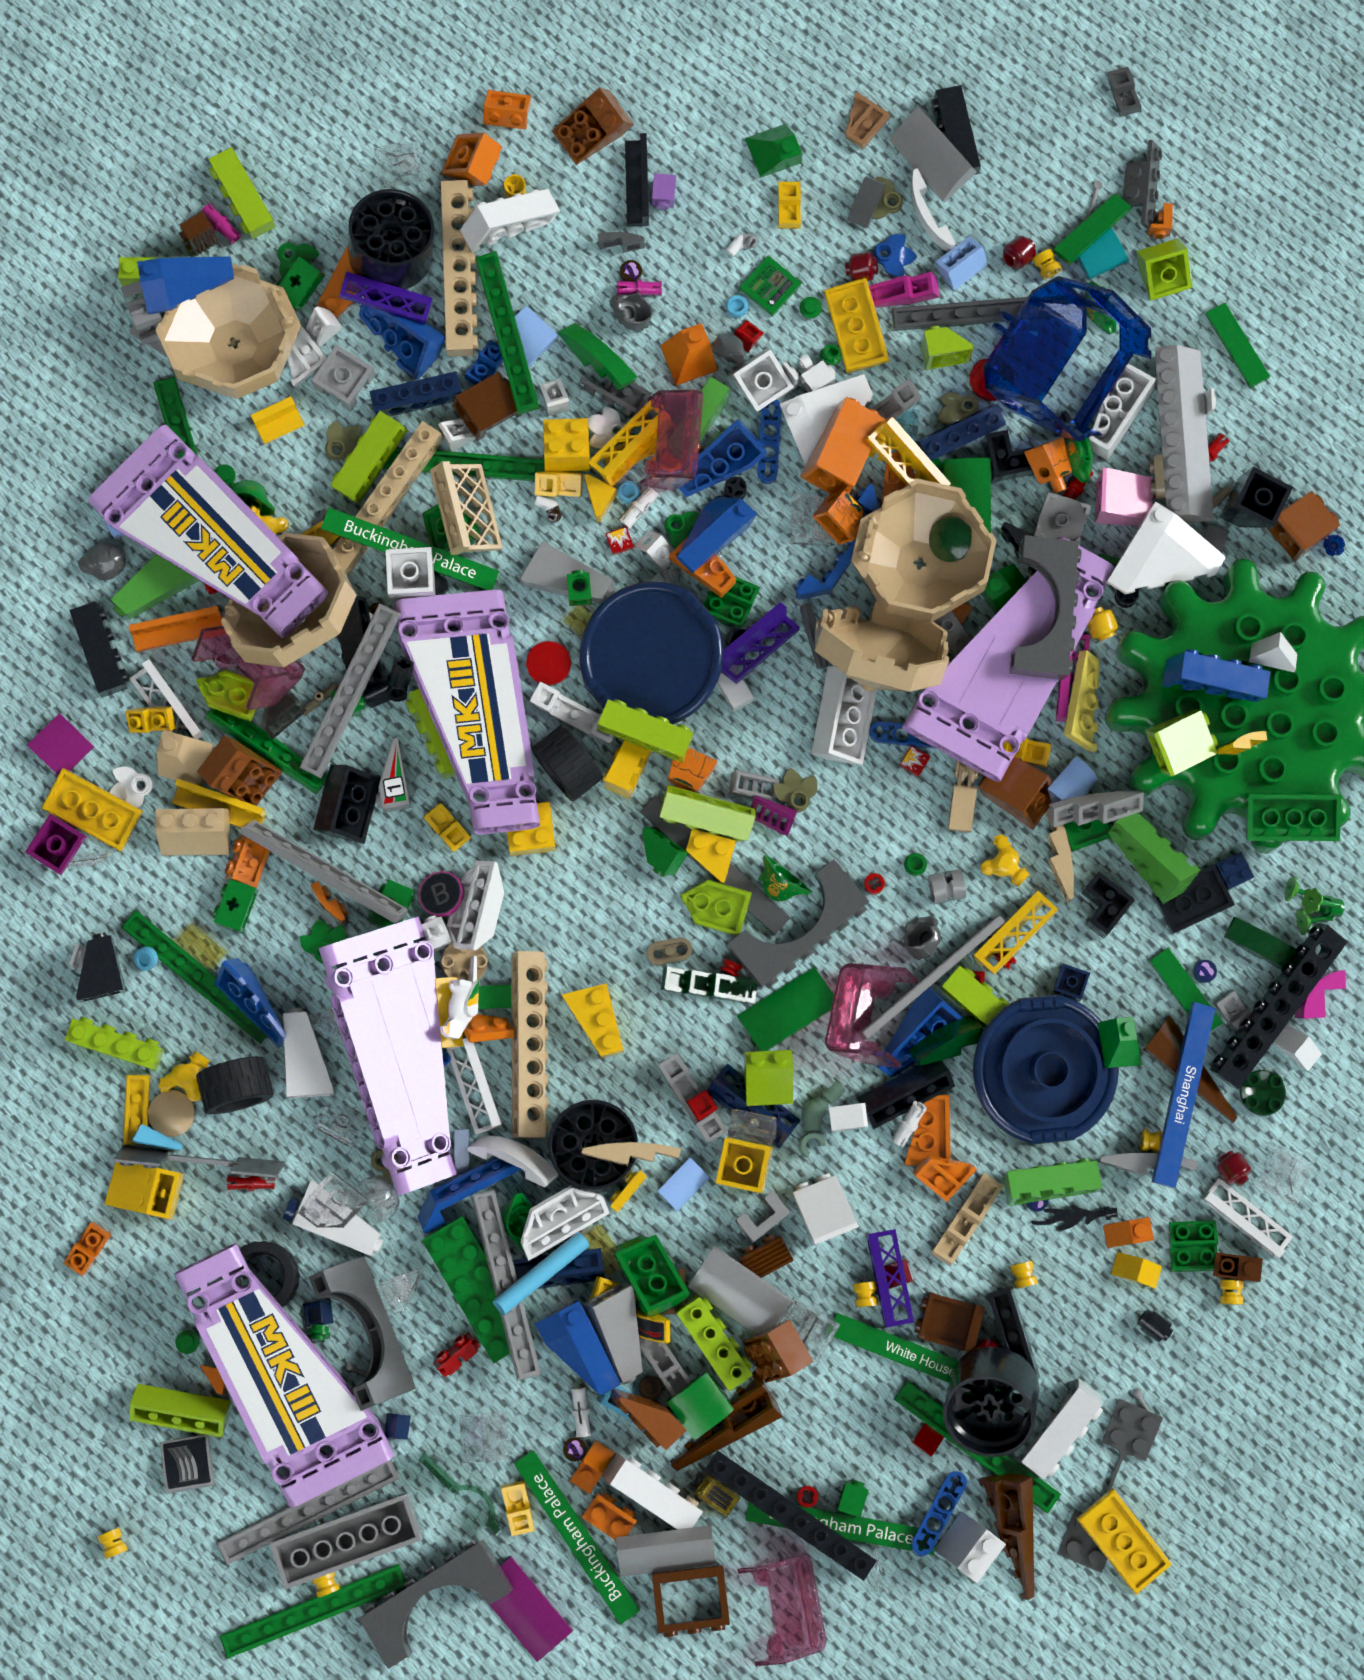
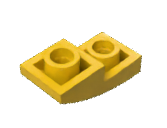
M145 707L125 711L129 733H148L150 731H171L176 729L172 707Z

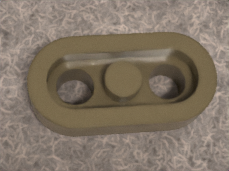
M1157 454L1153 455L1152 460H1149L1150 473L1155 474V481L1151 482V495H1156V499H1166L1163 455Z
M682 937L654 942L647 949V959L655 966L687 960L692 954L690 941ZM678 946L685 948L683 954L677 953L676 949ZM660 950L663 955L661 958H655L654 952Z

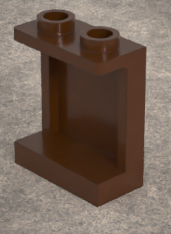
M499 372L456 395L452 404L454 410L477 441L484 438L488 430L513 416L517 418L521 416L517 413L509 381L505 377L503 378Z
M929 1292L928 1296H923L920 1309L924 1310L922 1319H917L914 1332L918 1333L917 1338L965 1352L972 1351L976 1345L985 1307L941 1296L933 1292Z

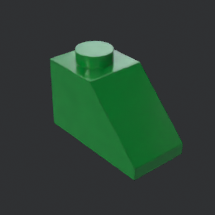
M644 827L642 833L647 863L653 866V871L662 877L665 875L675 876L688 852L658 829Z

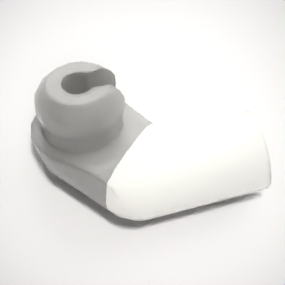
M753 234L737 235L725 251L734 257L740 249L756 247L758 238Z

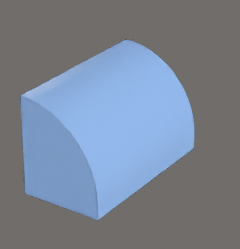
M970 236L935 262L939 273L953 290H956L988 265L983 246Z
M1076 756L1049 786L1048 792L1051 801L1055 803L1074 797L1085 796L1098 782V779L1093 770Z
M689 1158L657 1192L678 1212L710 1178Z

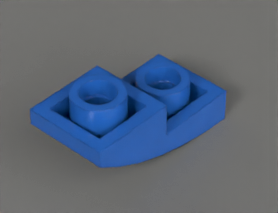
M492 340L488 342L479 353L478 359L465 373L464 379L476 385L497 372L503 363L500 347Z

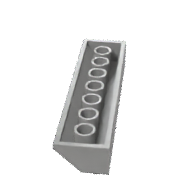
M1180 345L1155 347L1166 508L1186 523L1214 521L1201 351Z

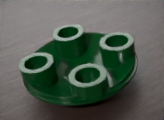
M957 517L940 519L932 527L929 535L931 551L938 559L946 562L964 559L971 546V527Z
M1267 1070L1251 1072L1240 1087L1242 1103L1250 1112L1256 1115L1268 1116L1276 1113L1282 1108L1286 1099V1089L1282 1077Z

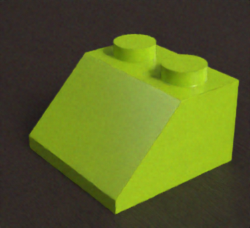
M1178 238L1136 251L1138 269L1150 301L1192 288L1188 250Z
M933 326L924 331L921 342L926 370L969 363L974 349L973 344L949 328H940V326Z

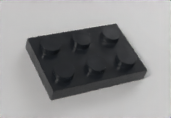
M1215 864L1200 870L1184 893L1164 904L1154 892L1152 893L1172 935L1235 905Z

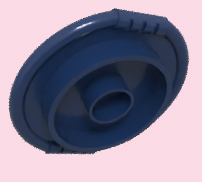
M646 581L626 586L605 599L594 611L585 627L581 639L579 657L584 687L603 709L608 699L611 701L617 699L627 704V707L634 710L635 708H641L652 717L661 716L668 719L670 724L678 723L695 713L707 701L717 685L723 665V641L718 626L719 623L690 590L688 591L678 585L660 581Z
M1062 994L1018 998L1000 1010L983 1030L976 1046L973 1061V1079L976 1093L990 1119L1010 1136L1031 1145L1073 1141L1094 1127L1104 1116L1114 1098L1119 1075V1067L1105 1068L1098 1028V1022H1102L1101 1019L1085 1005Z

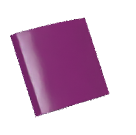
M60 713L27 744L57 775L60 774L62 768L71 771L94 748Z

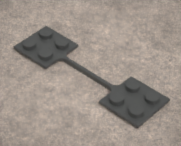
M124 1145L113 1158V1162H120L122 1166L140 1164L145 1168H156L163 1161L168 1160L232 1167L230 1173L237 1174L238 1177L260 1176L263 1180L277 1178L285 1161L238 1157L234 1162L222 1159L168 1155L169 1150Z
M1122 1399L1118 1400L1101 1442L1117 1449L1120 1454L1105 1494L1112 1488L1125 1456L1131 1455L1143 1461L1147 1460L1162 1422V1416ZM1075 1509L1058 1555L1102 1573L1107 1558L1076 1518L1083 1512Z

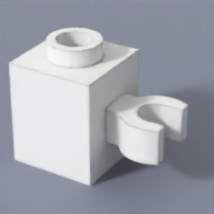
M807 354L799 358V365L805 371L801 374L800 382L807 392L835 384L836 373L831 365H826L822 360L814 366Z
M434 915L423 920L422 928L426 941L432 945L434 952L453 944L442 917L437 918Z

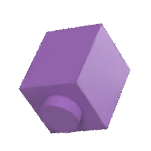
M654 173L652 206H656L659 210L674 208L676 175Z

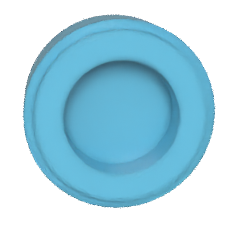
M741 295L731 296L726 303L727 313L734 318L743 317L748 311L746 298Z
M624 481L619 485L617 495L621 502L631 504L633 500L636 501L639 498L640 490L635 482Z
M142 947L134 953V963L140 970H150L158 962L157 953L151 947Z

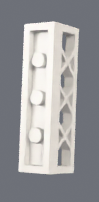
M150 659L142 663L144 668L131 676L130 680L149 707H166L168 701L172 706V710L178 715L174 733L178 734V728L189 730L192 734L191 738H201L203 736L202 732ZM147 672L152 678L150 688L141 687L137 682V679ZM144 691H150L149 697ZM153 692L162 693L165 696L163 706L152 703ZM180 719L185 725H179Z
M465 1038L462 1040L468 1056L464 1063L455 1060L452 1052L453 1049L461 1047L446 1049L451 1056V1064L474 1132L478 1135L501 1127L502 1124L474 1042L470 1043ZM469 1060H470V1063H471V1066H472V1067H470V1066L467 1065V1063H468ZM457 1064L462 1066L460 1072L458 1070ZM465 1068L474 1072L475 1079L472 1085L462 1081L461 1075ZM476 1081H477V1084H478L479 1089H477V1088L474 1087ZM464 1085L470 1088L468 1093H466ZM472 1089L482 1095L483 1099L479 1107L469 1102L468 1097ZM483 1104H485L487 1111L481 1109ZM471 1107L477 1109L475 1116ZM481 1111L489 1116L491 1125L479 1129L476 1118Z
M1220 1178L1214 1182L1201 1199L1275 1259L1283 1255L1285 1252L1284 1248L1293 1238L1291 1234ZM1219 1185L1227 1191L1228 1201H1222L1213 1194ZM1231 1195L1237 1198V1200H1231ZM1242 1202L1246 1207L1247 1215L1241 1216L1233 1209L1232 1203ZM1250 1210H1252L1255 1214L1250 1215ZM1250 1217L1262 1218L1265 1230H1259L1252 1225ZM1268 1224L1271 1225L1274 1229L1269 1230ZM1278 1231L1286 1238L1279 1246L1270 1239L1269 1232Z

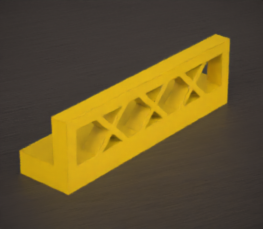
M650 400L588 461L589 465L602 475L606 484L613 487L674 426L670 415ZM651 409L658 413L654 419L645 420L646 414ZM641 426V432L638 435L630 436V430L633 427ZM618 442H626V447L623 450L614 451V446ZM610 457V463L604 468L597 464L602 458Z
M893 417L882 421L866 438L869 444L906 486L916 478L920 479V477L922 480L948 486L951 484ZM879 432L886 437V445H880L875 440ZM891 450H897L900 453V462H895L891 458ZM906 466L912 467L915 470V479H910L906 475Z
M178 778L175 782L177 791L172 801L174 805L185 809H230V824L243 828V826L253 820L261 824L264 821L266 812L261 807Z
M1037 891L974 954L975 962L981 967L984 965L995 975L1058 911V908ZM1044 904L1050 909L1045 916H1035V913ZM1027 921H1033V928L1029 932H1019V929ZM1011 937H1017V944L1013 948H1003V945ZM995 953H1000L1001 960L993 967L988 960Z

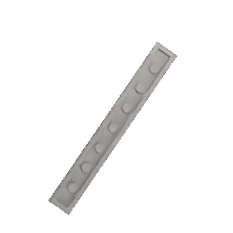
M379 603L299 768L322 778L401 615L399 612Z
M256 820L243 826L241 830L242 835L396 924L406 916L407 908Z
M996 916L860 1031L859 1036L865 1041L881 1029L1005 922L1003 918Z
M495 1190L474 1194L471 1196L495 1295L498 1297L517 1281V1276ZM522 1301L506 1315L500 1313L517 1381L541 1375Z
M390 1459L296 1507H288L218 1542L217 1545L226 1565L400 1479Z

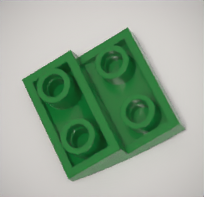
M735 577L736 583L722 598L710 590L703 604L716 621L730 627L732 625L744 626L760 589L759 586Z
M1216 1220L1169 1222L1171 1272L1213 1271L1215 1252H1217L1218 1245Z
M707 1371L689 1382L687 1387L667 1399V1404L693 1440L709 1431L734 1411L730 1402Z

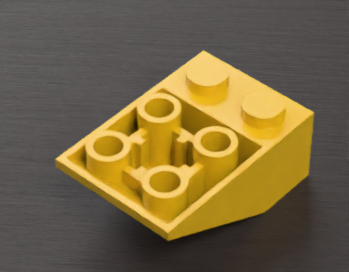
M115 1162L104 1205L173 1220L184 1174L157 1167L145 1168L140 1164L122 1166L120 1162Z

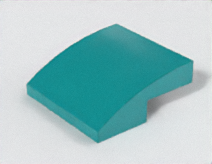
M1112 228L1078 258L1079 265L1089 280L1129 262V258Z

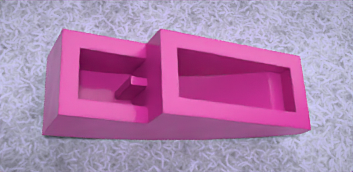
M932 272L913 277L905 275L869 285L875 308L913 304L940 298L937 276Z

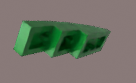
M573 323L558 332L559 336L585 367L590 364L601 378L607 376L618 390L632 384L637 379L635 373L615 352L578 324Z

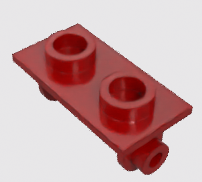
M468 1331L465 1335H459L448 1350L444 1349L439 1352L433 1364L444 1377L451 1376L462 1366L458 1358L461 1356L467 1362L479 1352L478 1348L481 1345Z

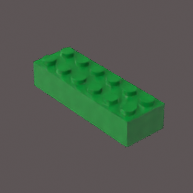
M462 1216L423 1239L422 1242L490 1359L495 1364L510 1355L500 1312L493 1304L496 1295L485 1252L466 1219Z

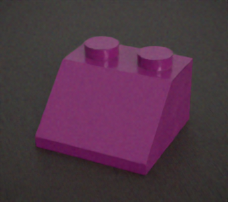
M49 814L25 853L59 875H62L87 836L52 814Z

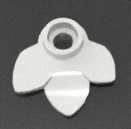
M605 407L602 415L597 414L588 417V428L594 433L589 441L591 447L601 449L616 435L613 433L615 428L621 430L626 425L620 420V414L615 409Z
M127 766L114 769L113 774L119 782L111 788L109 793L139 808L143 804L144 796L148 795L153 788L151 778L146 774H138L133 768ZM144 781L145 787L139 789L137 786L138 782Z

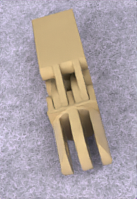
M957 760L954 777H957V784H954L952 789L948 830L971 833L977 787L973 785L974 779H978L979 772L965 764L961 765ZM965 778H967V785H964Z

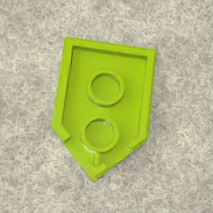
M228 670L217 672V675L196 679V683L208 707L249 722L252 721L268 688L266 684Z
M706 880L681 894L680 897L695 924L738 936L742 931L752 892Z

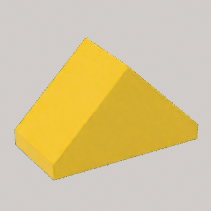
M587 474L584 475L585 483L598 523L604 518L617 492L614 487Z
M1117 1252L1111 1275L1156 1289L1162 1266L1144 1258Z

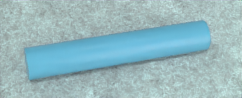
M580 1232L574 1234L493 1300V1304L502 1315L510 1312L589 1247L587 1239Z

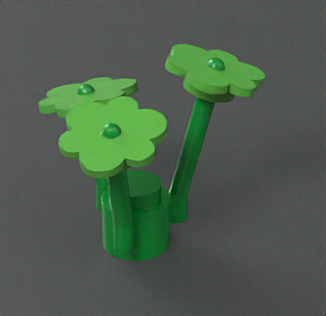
M1297 877L1289 878L1285 890V901L1288 902L1297 893L1304 895L1302 905L1305 906V911H1296V922L1301 935L1309 933L1311 923L1333 921L1334 917L1342 916L1344 912V902L1342 899L1321 895L1317 888L1300 889L1296 881ZM1319 909L1324 914V916L1310 918L1307 915L1312 914L1313 911L1317 912Z

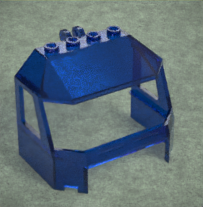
M1057 276L1032 290L1015 317L1006 311H1001V318L1010 324L1007 329L997 322H994L992 328L1002 337L984 364L985 389L1010 412L1059 436L1079 442L1090 436L1097 437L1103 435L1099 431L1087 426L1133 355L1152 359L1151 350L1148 349L1151 327L1114 290ZM1073 288L1088 291L1089 295L1096 302L1080 296ZM1086 307H1089L1119 323V349L1073 421L1064 423L1042 401L1087 333Z

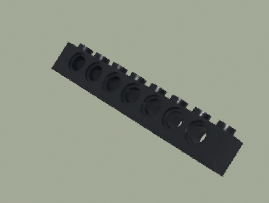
M1318 923L1313 926L1308 933V938L1296 948L1293 958L1282 967L1279 977L1269 984L1267 993L1255 1003L1254 1010L1250 1016L1241 1022L1238 1032L1228 1039L1226 1048L1214 1058L1209 1070L1230 1087L1239 1089L1348 941L1329 925ZM1320 944V952L1316 954L1315 949ZM1306 962V964H1307V969H1306V971L1303 973V972H1302V966H1303V964ZM1293 981V988L1289 991L1288 985ZM1279 999L1280 1005L1275 1010L1274 1004ZM1265 1018L1266 1024L1263 1028H1261V1020ZM1252 1036V1043L1250 1046H1247V1039ZM1238 1055L1239 1060L1233 1065V1058Z
M717 1450L704 1471L862 1581L866 1579L877 1562L876 1559Z

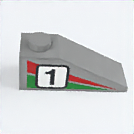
M394 738L378 787L380 794H376L378 808L382 807L384 813L411 808L398 738Z

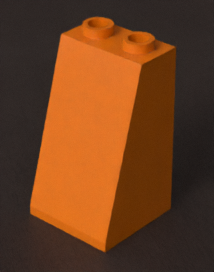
M844 398L838 403L800 478L828 494L841 490L847 492L855 487L872 449L866 438L885 418L881 417L877 411L862 406L854 398Z

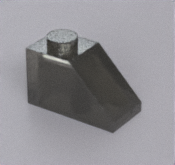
M285 684L268 696L265 702L261 727L272 740L307 711Z

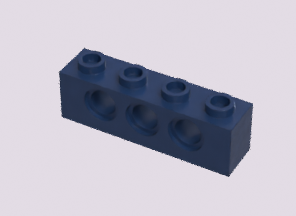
M457 371L369 391L375 416L381 411L389 417L452 403L455 396L462 393Z
M989 405L914 442L932 461L1007 424L999 405Z

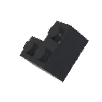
M1008 430L985 434L982 443L985 457L991 458V483L1034 475L1024 453L1032 448L1012 451Z
M1099 871L1081 892V894L1099 907L1086 923V926L1104 939L1135 901L1132 896Z

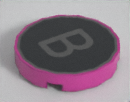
M440 871L432 873L425 878L420 886V904L425 911L433 916H450L461 906L460 904L465 895L464 887L461 881L450 872Z

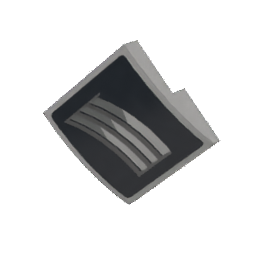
M208 1435L161 1442L162 1464L167 1494L215 1486Z

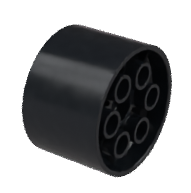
M398 189L378 190L363 197L353 208L348 226V258L354 273L405 290L418 284L426 276L432 263L434 221L427 206L413 194ZM367 225H372V226H374V227H373V228H367L366 226H367ZM367 239L365 242L356 243V240ZM408 250L416 254V256L412 258ZM383 255L387 262L380 261Z
M585 1100L571 1105L557 1117L549 1134L548 1151L555 1170L568 1185L594 1193H601L623 1183L633 1171L637 1158L630 1157L628 1166H625L619 1172L610 1161L582 1155V1143L585 1142L584 1148H586L588 1144H592L594 1136H596L597 1145L615 1142L638 1143V1138L632 1121L619 1107L602 1100ZM594 1110L603 1111L599 1123H594ZM586 1117L590 1119V1128L582 1130L578 1127V1121L581 1118ZM608 1120L614 1123L615 1128L612 1132L605 1133L601 1130V1125L604 1121ZM567 1121L577 1129L575 1133L563 1128ZM626 1128L629 1136L616 1139L614 1134ZM568 1136H573L577 1140L576 1146L572 1149H568L563 1145L564 1139ZM572 1154V1158L560 1164L558 1155ZM576 1158L585 1160L586 1165L583 1170L577 1171L572 1167V1163ZM600 1161H605L609 1164V1170L604 1174L598 1173L595 1168L596 1164ZM588 1169H593V1184L584 1183Z
M982 1347L962 1356L952 1369L943 1408L944 1424L952 1439L965 1450L985 1457L1005 1456L1020 1449L1029 1440L1035 1424L1039 1398V1382L1034 1369L1019 1354L1000 1347ZM972 1406V1409L969 1412L963 1410ZM1017 1406L1028 1409V1411L1025 1413ZM997 1418L999 1424H994L992 1422L996 1421Z

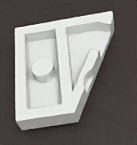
M302 325L288 357V364L292 375L291 382L294 387H297L316 373L327 358Z

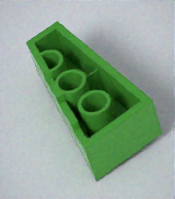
M1139 813L1117 820L1108 832L1113 842L1119 846L1127 860L1133 864L1140 876L1148 883L1154 894L1159 897L1163 904L1184 893L1200 872L1196 865L1191 866L1186 862L1187 857L1182 852L1176 853L1170 847L1171 842L1168 839L1159 837L1156 834V828Z
M1084 1158L1072 1164L1060 1162L1053 1164L1054 1166L1044 1167V1165L1031 1169L1007 1171L1003 1178L1008 1206L1100 1192L1102 1183L1097 1161H1091L1090 1158Z

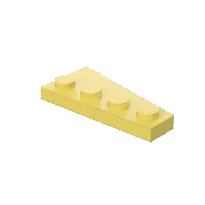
M1084 650L1079 651L1064 735L1087 751L1096 752L1097 743L1093 742L1094 732H1098V723L1094 722V710L1098 709L1095 689L1099 688L1100 659L1089 651Z

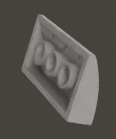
M919 106L905 119L890 140L914 169L918 168L923 180L944 203L976 173V170Z
M714 1246L687 1286L701 1297H706L711 1304L755 1334L775 1326L792 1302V1299L716 1246Z
M711 1525L616 1537L621 1577L715 1565Z

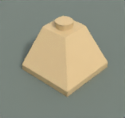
M163 730L157 749L158 776L175 781L178 778L202 787L204 779L197 770L212 752L214 744Z

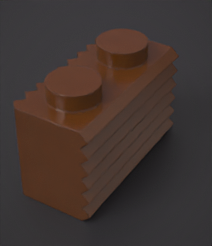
M202 211L179 224L181 228L179 235L189 253L193 251L198 256L199 253L210 249V246L214 247V244L218 243L212 225Z
M774 1234L762 1240L764 1245L756 1249L752 1245L742 1250L743 1256L739 1257L741 1264L760 1278L794 1261L782 1237L776 1238Z

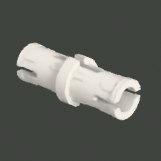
M648 486L636 501H632V506L619 521L624 526H627L628 529H631L635 522L647 513L646 510L658 498V493Z
M914 1101L909 1112L900 1120V1127L892 1137V1141L896 1145L904 1147L912 1132L917 1130L919 1120L927 1110L926 1106L921 1102Z
M586 1387L571 1389L574 1407L572 1416H575L576 1437L591 1436L588 1415L591 1412L587 1406Z

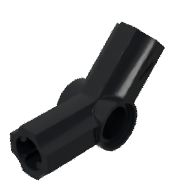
M404 656L394 659L391 673L387 676V680L363 691L366 704L373 708L390 700L394 702L405 700L414 662Z

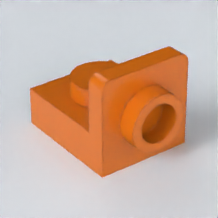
M1173 203L1163 204L1161 211L1157 213V224H1150L1147 235H1153V238L1156 239L1170 236L1172 231Z

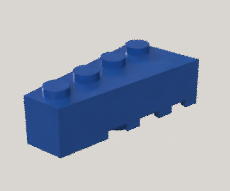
M1186 649L1184 652L1166 660L1162 686L1171 688L1173 684L1183 685L1182 690L1205 689V694L1222 695L1226 692V697L1259 702L1267 698L1270 671L1262 670V666L1259 665L1246 666L1242 665L1241 661L1230 659L1225 661L1221 660L1220 656L1208 654L1204 656L1200 655L1196 650Z

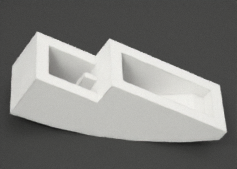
M734 665L729 669L735 675L739 673ZM721 672L717 686L733 712L753 702L754 697L743 679L735 684Z

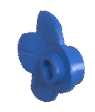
M903 234L889 236L886 242L877 244L873 250V257L877 258V262L883 265L888 274L895 277L904 276L903 266L911 264L917 258V255L911 249L904 246L906 236ZM886 251L888 256L882 257L880 252Z

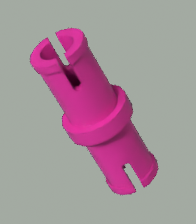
M211 203L203 207L201 211L213 225V229L216 232H220L231 244H234V241L236 242L241 238L242 234Z
M637 279V282L617 281V295H632L639 292L641 297L642 295L662 296V281L642 282V279Z

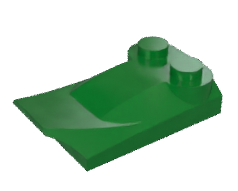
M656 1234L651 1237L640 1235L616 1246L617 1250L614 1256L627 1281L633 1286L634 1293L640 1302V1309L647 1316L658 1315L677 1306L689 1297L687 1287Z

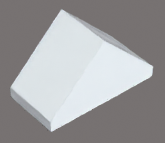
M321 307L314 308L306 326L307 332L318 347L324 345L343 328L332 311Z
M561 379L539 384L548 416L570 411L569 399Z
M461 418L441 422L438 425L440 433L451 452L475 439Z
M1281 632L1252 643L1249 662L1295 672L1297 653Z
M1289 1025L1285 1026L1273 1042L1274 1045L1306 1071L1322 1055L1309 1036Z
M865 1103L829 1107L833 1133L868 1127Z

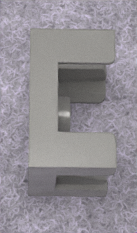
M137 281L120 287L124 297L142 293L143 297L126 303L136 329L140 330L152 325L155 327L154 330L139 335L142 345L159 340L155 330L158 323L162 322L160 313L148 315L141 282Z
M335 345L311 381L314 389L324 394V391L340 400L343 407L352 411L357 404V395L367 381L368 384L372 382L376 374L372 366Z
M1047 491L1034 536L1053 539L1064 537L1080 543L1081 533L1092 505Z
M773 1190L763 1199L764 1203L773 1213L772 1216L769 1213L764 1215L757 1221L758 1227H756L746 1213L742 1214L735 1221L752 1244L791 1213Z

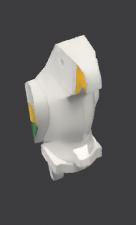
M477 956L471 957L468 981L461 979L449 981V989L452 992L448 1005L449 1017L445 1025L440 1026L441 1033L445 1038L458 1039L470 1020L478 1013L479 980H477Z

